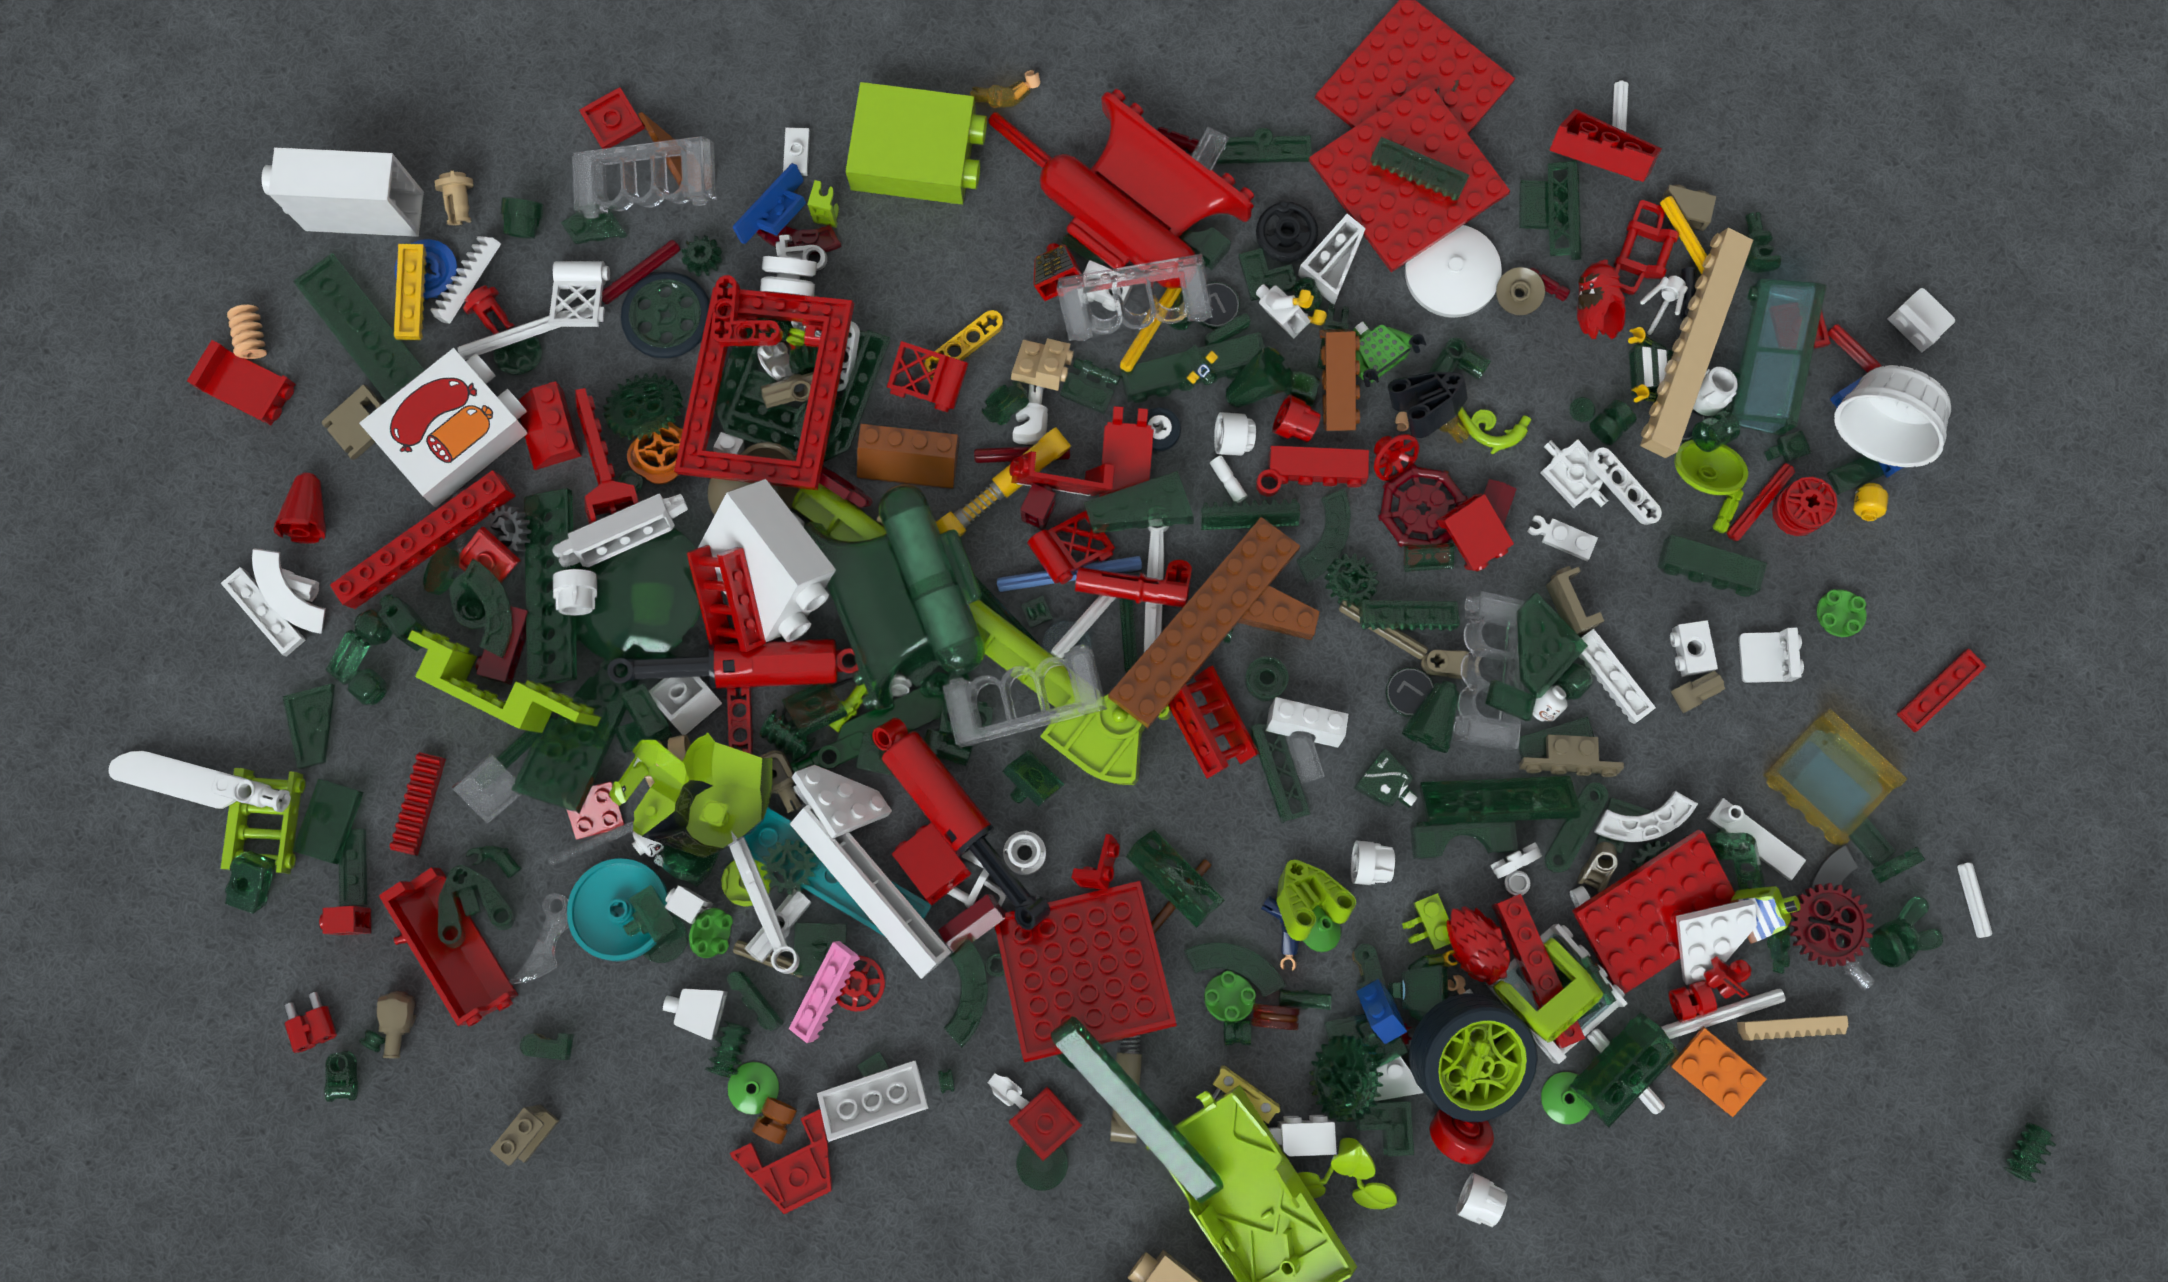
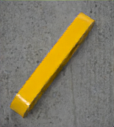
M994 310L985 312L934 352L944 353V355L951 357L948 354V349L952 346H958L961 348V354L952 358L964 360L1001 331L1003 327L1001 314ZM987 319H997V326L994 327L993 325H989L987 328H985L987 334L984 335L982 328L988 325ZM972 331L980 334V339L974 343L969 342L966 338L968 333ZM931 356L925 360L924 364L928 372L932 371L931 362L938 363L939 358Z

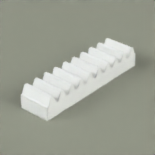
M477 237L480 245L472 244L471 247L475 252H467L466 254L470 260L461 261L465 268L456 269L460 276L451 277L454 285H446L449 293L441 292L444 301L436 300L439 308L430 309L434 317L441 322L451 323L464 303L465 298L469 295L500 247L501 243L493 237Z
M239 567L221 582L222 586L282 655L287 657L306 641V638L299 633V630L292 623L281 617L268 604L256 581L245 569Z
M1594 629L1572 644V649L1578 653L1580 659L1584 660L1586 667L1591 669V673L1597 677L1599 683L1603 684L1605 691L1609 692V696L1616 701L1618 707H1621L1623 714L1628 716V720L1631 723H1637L1656 708Z

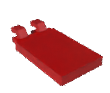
M1114 406L1113 421L1105 425L1102 465H1114L1112 490L1099 494V499L1148 503L1154 429H1151L1152 425H1147L1148 409L1138 408L1137 424L1122 423L1124 407Z

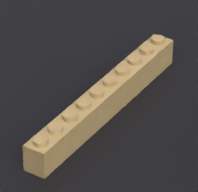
M1729 227L1721 233L1715 234L1711 240L1710 246L1712 249L1703 262L1704 271L1695 284V288H1697L1696 293L1688 303V315L1680 325V330H1682L1680 337L1672 347V351H1674L1672 359L1668 361L1665 367V378L1658 386L1657 400L1650 408L1649 415L1651 416L1649 422L1641 433L1643 439L1640 446L1664 458L1678 452L1753 243L1752 239Z

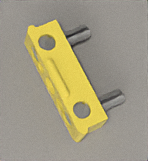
M1225 1065L1220 1067V1073L1213 1081V1085L1217 1087L1212 1095L1214 1099H1218L1240 1085L1262 1120L1269 1124L1274 1115L1280 1113V1106L1277 1102Z

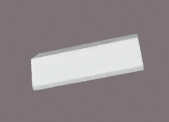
M916 1061L817 1093L828 1142L928 1109L925 1088Z

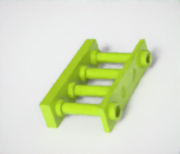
M234 768V776L267 784L272 789L287 790L290 793L291 799L289 806L283 812H276L274 808L268 806L261 808L238 801L229 805L220 869L240 871L241 865L244 863L277 865V873L290 874L296 861L293 850L300 796L305 790L303 774L289 771L288 780L255 778L253 775L254 771ZM251 813L283 815L282 830L249 828L247 826L248 815ZM247 838L280 840L278 855L245 853L243 850L244 841Z

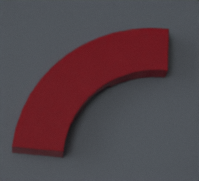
M830 224L822 228L810 230H796L785 226L777 236L761 229L756 232L758 236L776 247V242H780V235H790L792 237V242H787L788 247L817 245L825 253L842 247ZM815 251L810 253V255L819 254V252Z

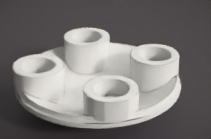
M781 341L772 346H759L757 350L761 365L777 381L786 380L791 375L800 373L799 366L791 361L787 353L788 349Z

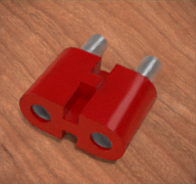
M318 992L309 994L313 1010L306 1012L304 1016L297 1015L293 1002L285 1005L289 1020L284 1024L294 1053L306 1051L315 1047V1044L327 1042L337 1036L328 1006H322Z

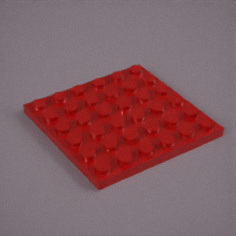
M1399 0L1317 92L1315 99L1351 128H1354L1427 80L1463 129L1469 134L1514 83L1515 78L1416 0Z
M1427 80L1309 157L1311 165L1348 215L1366 228L1363 235L1391 273L1510 193V189Z
M1141 881L1111 887L1108 890H1099L1048 902L1050 907L1049 916L1030 930L1022 928L1017 923L1014 916L1015 911L1006 912L1005 919L995 926L1024 1063L1177 1026Z

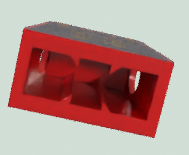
M1049 244L1046 248L1047 252L1035 258L1033 284L1044 301L1085 283L1083 274L1066 245Z

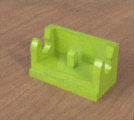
M814 180L807 204L813 222L822 225L830 224L831 227L837 228L838 223L836 219L839 207L837 203L834 205V208L832 205L833 188L829 187L828 194L823 196L821 181Z

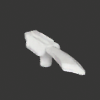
M994 1073L987 1082L991 1086L993 1094L1007 1106H1012L1015 1103L1022 1110L1029 1103V1101L1020 1096L1022 1088L1008 1077H1002Z

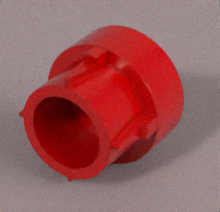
M1288 395L1277 412L1272 432L1286 439L1295 437L1307 443L1316 432L1321 414L1312 410L1310 406L1306 405L1305 401L1293 395Z

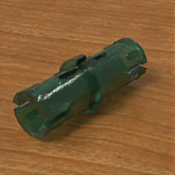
M1280 989L1279 1006L1301 1007L1302 1010H1307L1308 1008L1331 1009V994L1313 993L1305 989L1303 991Z

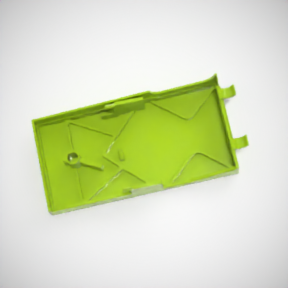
M1240 1085L1216 1100L1208 1091H1204L1196 1096V1098L1201 1100L1204 1107L1171 1128L1163 1119L1151 1125L1157 1129L1159 1136L1146 1147L1147 1150H1153L1160 1157L1189 1202L1190 1213L1237 1282H1342L1353 1275L1357 1265Z

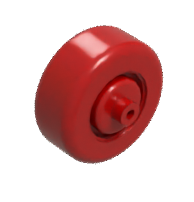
M1441 1109L1437 1111L1431 1120L1429 1131L1432 1141L1445 1156L1458 1163L1476 1164L1480 1162L1494 1143V1133L1488 1121H1462L1451 1117Z

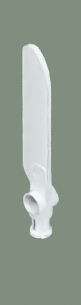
M131 751L119 755L109 765V775L114 780L217 809H224L238 801L261 808L268 806L274 808L276 812H283L289 806L291 799L289 791L284 789L280 791L274 790L271 786L261 782L145 751Z

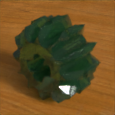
M695 235L693 243L686 240L688 248H683L681 251L684 255L682 262L684 265H687L686 268L690 273L695 271L696 276L700 277L704 271L706 276H710L709 270L712 268L714 271H718L716 264L723 261L720 256L722 254L721 247H717L718 244L715 239L709 241L708 236L704 235L699 240L698 236Z
M805 344L802 346L796 345L795 349L790 351L789 356L791 372L801 375L814 372L819 347L806 346Z

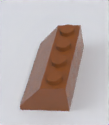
M861 424L857 447V478L954 489L960 443L957 434Z

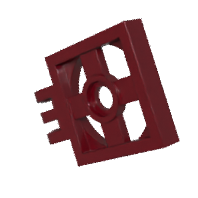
M822 466L819 481L821 485L844 500H850L859 507H870L872 505V499L865 495L863 490L826 466Z

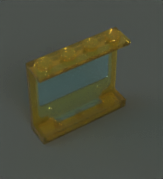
M1831 709L1823 712L1763 775L1767 779V784L1773 790L1780 791L1786 797L1785 800L1791 807L1802 811L1805 814V819L1811 825L1818 826L1824 832V837L1832 844H1837L1838 846L1848 843L1851 840L1848 837L1893 789L1902 786L1907 780L1902 773Z

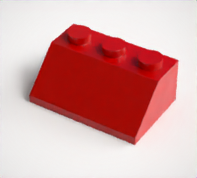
M556 381L532 388L518 400L527 410L520 417L522 427L528 433L525 435L534 470L582 456L564 391Z

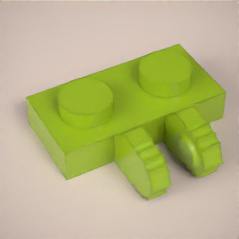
M1438 893L1413 903L1419 917L1402 923L1403 929L1412 928L1422 922L1425 932L1412 935L1408 938L1409 943L1412 944L1428 937L1433 950L1451 944L1447 931V920L1449 918Z

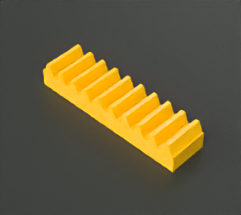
M398 244L394 337L396 340L423 339L422 320H424L422 313L425 300L423 293H425L424 274H426L425 256H427L423 244Z

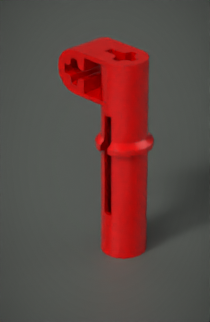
M1184 560L1171 561L1167 566L1164 580L1146 577L1144 573L1136 576L1079 567L1075 591L1136 600V604L1149 602L1183 608L1188 601L1192 566Z

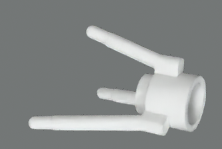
M1678 276L1663 277L1661 282L1640 301V304H1645L1662 289V297L1665 300L1647 332L1648 335L1653 333L1670 301L1678 299L1675 315L1680 314L1684 294L1688 289L1682 278Z

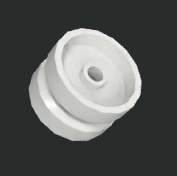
M763 256L762 269L765 272L777 274V277L762 278L760 291L814 296L815 284L811 281L800 280V277L815 276L817 262L801 260L802 258L790 256Z

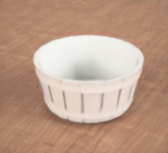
M1881 366L1864 375L1852 392L1842 400L1836 409L1834 421L1840 436L1848 445L1862 453V455L1891 466L1918 467L1935 461L1942 453L1947 437L1948 419L1951 414V401L1943 386H1940V383L1927 374L1904 366Z

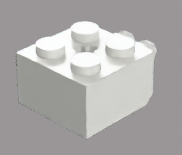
M1309 1115V1120H1302V1117L1283 1116L1284 1121H1277L1278 1127L1269 1128L1282 1151L1288 1156L1336 1155L1335 1122L1329 1120L1328 1116Z

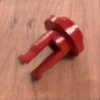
M484 285L474 290L465 298L464 301L466 303L463 310L466 314L475 312L484 326L493 335L500 332L486 315L494 310L507 329L514 328L515 325L509 322L506 313L495 300L499 291L496 287L488 288Z

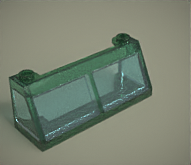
M1760 279L1754 286L1750 287L1747 299L1750 300V305L1753 308L1737 378L1738 385L1735 391L1737 394L1723 408V415H1726L1724 423L1779 436L1784 435L1797 426L1827 285L1812 282Z

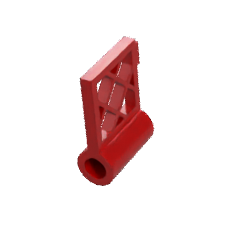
M901 341L887 388L891 389L890 394L902 398L909 394L935 403V409L948 413L949 408H955L969 363ZM906 348L914 350L917 360L906 365L903 358ZM919 352L924 353V354H926V355H924L923 357H921V355H920ZM931 356L939 358L936 369L928 372L923 361ZM920 363L925 375L914 380L909 368ZM905 371L910 383L903 387L895 385L897 375ZM926 378L931 385L928 396L921 394L916 385Z
M1088 509L1049 530L1045 529L1036 533L1027 542L1053 582L1061 584L1070 581L1073 578L1072 573L1077 571L1079 567L1083 568L1096 560H1099L1101 563L1113 556L1112 552L1115 549ZM1086 519L1091 526L1090 532L1076 529L1077 523ZM1060 531L1072 533L1070 542L1060 540L1057 533ZM1075 534L1088 537L1087 547L1073 543ZM1091 540L1101 541L1106 548L1102 550L1090 548ZM1072 549L1085 552L1084 559L1076 563L1071 556Z

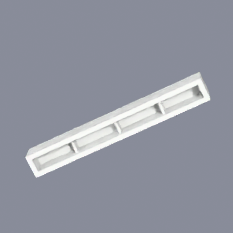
M810 805L805 806L798 813L790 825L917 975L922 979L934 970L951 951L853 836L848 832L832 839Z

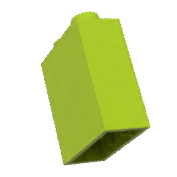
M860 82L846 166V175L850 189L852 191L963 204L965 189L977 190L980 160L970 159L972 144L984 145L987 116L976 115L974 96Z

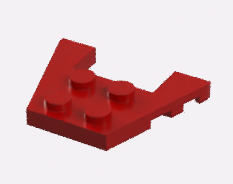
M821 1109L800 1118L811 1144L765 1167L762 1165L753 1142L730 1153L731 1157L762 1188V1191L783 1214L833 1190L828 1141Z

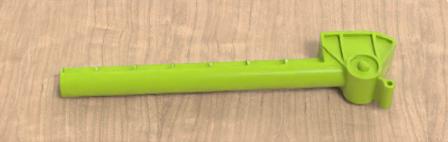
M820 483L818 490H799L792 503L793 509L800 512L825 531L827 535L834 538L864 561L865 564L872 567L921 605L896 539L891 532L849 500H844ZM953 580L975 635V639L971 644L1060 711L1040 737L1090 775L1113 784L1136 785L1139 781L1141 741L1145 726L1108 698V694L1105 696ZM1169 706L1158 716L1159 719L1167 720L1170 718L1171 710Z

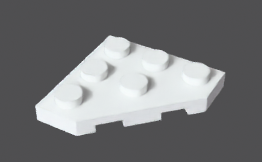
M813 765L796 771L791 777L832 839L885 818L892 812L878 790L819 766Z
M1752 899L1676 916L1682 978L1686 985L1701 980L1706 981L1703 974L1714 967L1711 959L1717 956L1726 962L1757 926L1756 909Z

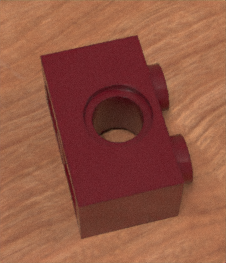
M1034 483L1032 484L1020 509L1023 522L1041 530L1045 529L1056 506V495L1052 492L1053 489L1045 484H1040L1039 486Z

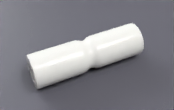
M1222 455L1213 459L1210 465L1220 481L1224 483V487L1235 504L1246 499L1248 495L1237 478L1233 476V472Z

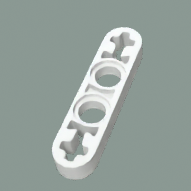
M1604 447L1590 452L1588 455L1589 466L1632 515L1644 525L1659 521L1662 514L1660 506L1616 456ZM1599 455L1604 457L1601 464L1598 463ZM1614 471H1618L1622 479L1619 484L1612 480V473ZM1630 489H1634L1637 493V500L1635 502L1628 498V491ZM1647 509L1651 510V517L1647 518L1646 514L1648 513Z

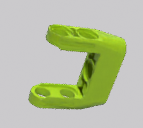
M1553 938L1547 940L1544 943V947L1549 954L1550 960L1572 982L1540 1010L1536 1011L1511 984L1500 980L1493 986L1494 991L1501 1000L1522 1019L1528 1028L1547 1043L1555 1040L1599 1002L1604 994L1588 972Z

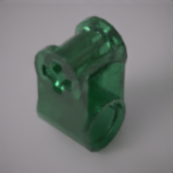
M350 1051L333 1053L326 1059L324 1093L327 1102L346 1098L349 1101H355L358 1096L357 1060ZM339 1057L345 1061L343 1070L339 1069L337 1065Z

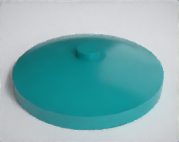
M620 858L601 862L587 870L579 878L571 891L567 905V921L571 934L579 946L589 954L600 959L617 962L637 958L649 951L660 940L666 930L670 917V911L665 908L668 903L665 901L668 895L667 888L662 879L652 869L635 860Z

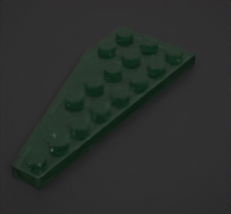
M638 623L630 629L618 643V649L613 655L600 664L601 669L593 678L590 676L572 697V702L579 705L582 703L594 709L593 714L601 717L598 725L592 726L577 723L562 715L557 720L553 719L547 726L549 727L547 732L541 739L538 737L532 744L513 784L512 791L580 814L640 681L638 679L616 683L608 676V666L614 659L622 657L634 658L635 660L649 659L661 634L658 629ZM619 663L616 666L617 675L625 677L628 674V667L623 663Z

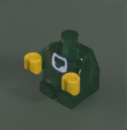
M1194 344L1173 366L1186 377L1187 382L1195 384L1203 380L1209 386L1215 380L1209 371L1213 368L1212 365L1218 356L1213 351L1204 355Z

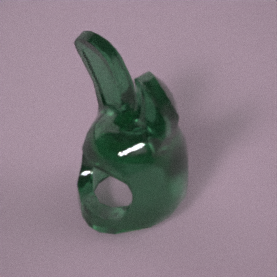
M1918 896L1910 899L1896 920L1879 926L1871 933L1873 937L1869 939L1870 952L1882 965L1889 968L1903 967L1915 956L1917 951L1932 950L1942 945L1943 935L1939 930L1926 929L1918 932L1913 926L1928 912L1929 904L1926 899Z

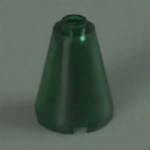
M1270 346L1260 349L1226 388L1228 403L1240 408L1285 392L1291 388L1294 378L1290 367L1286 369L1282 363L1285 361L1284 357Z
M1444 680L1442 684L1436 683L1404 726L1402 735L1417 743L1419 741L1428 745L1427 748L1447 753L1451 746L1460 694L1456 690L1457 686Z

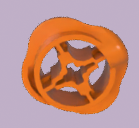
M664 419L653 420L646 424L628 448L627 461L630 468L654 484H666L673 481L679 475L674 472L676 460L667 465V462L678 455L683 429ZM662 437L671 438L675 440L677 444H674L673 442H666L662 439ZM654 438L650 445L644 446L649 440ZM663 449V454H658V450ZM647 459L648 461L657 462L659 467L650 466L643 460Z

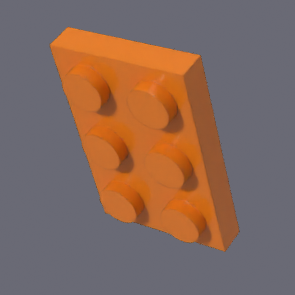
M1704 1026L1670 1064L1675 1071L1732 1117L1736 1115L1767 1079Z

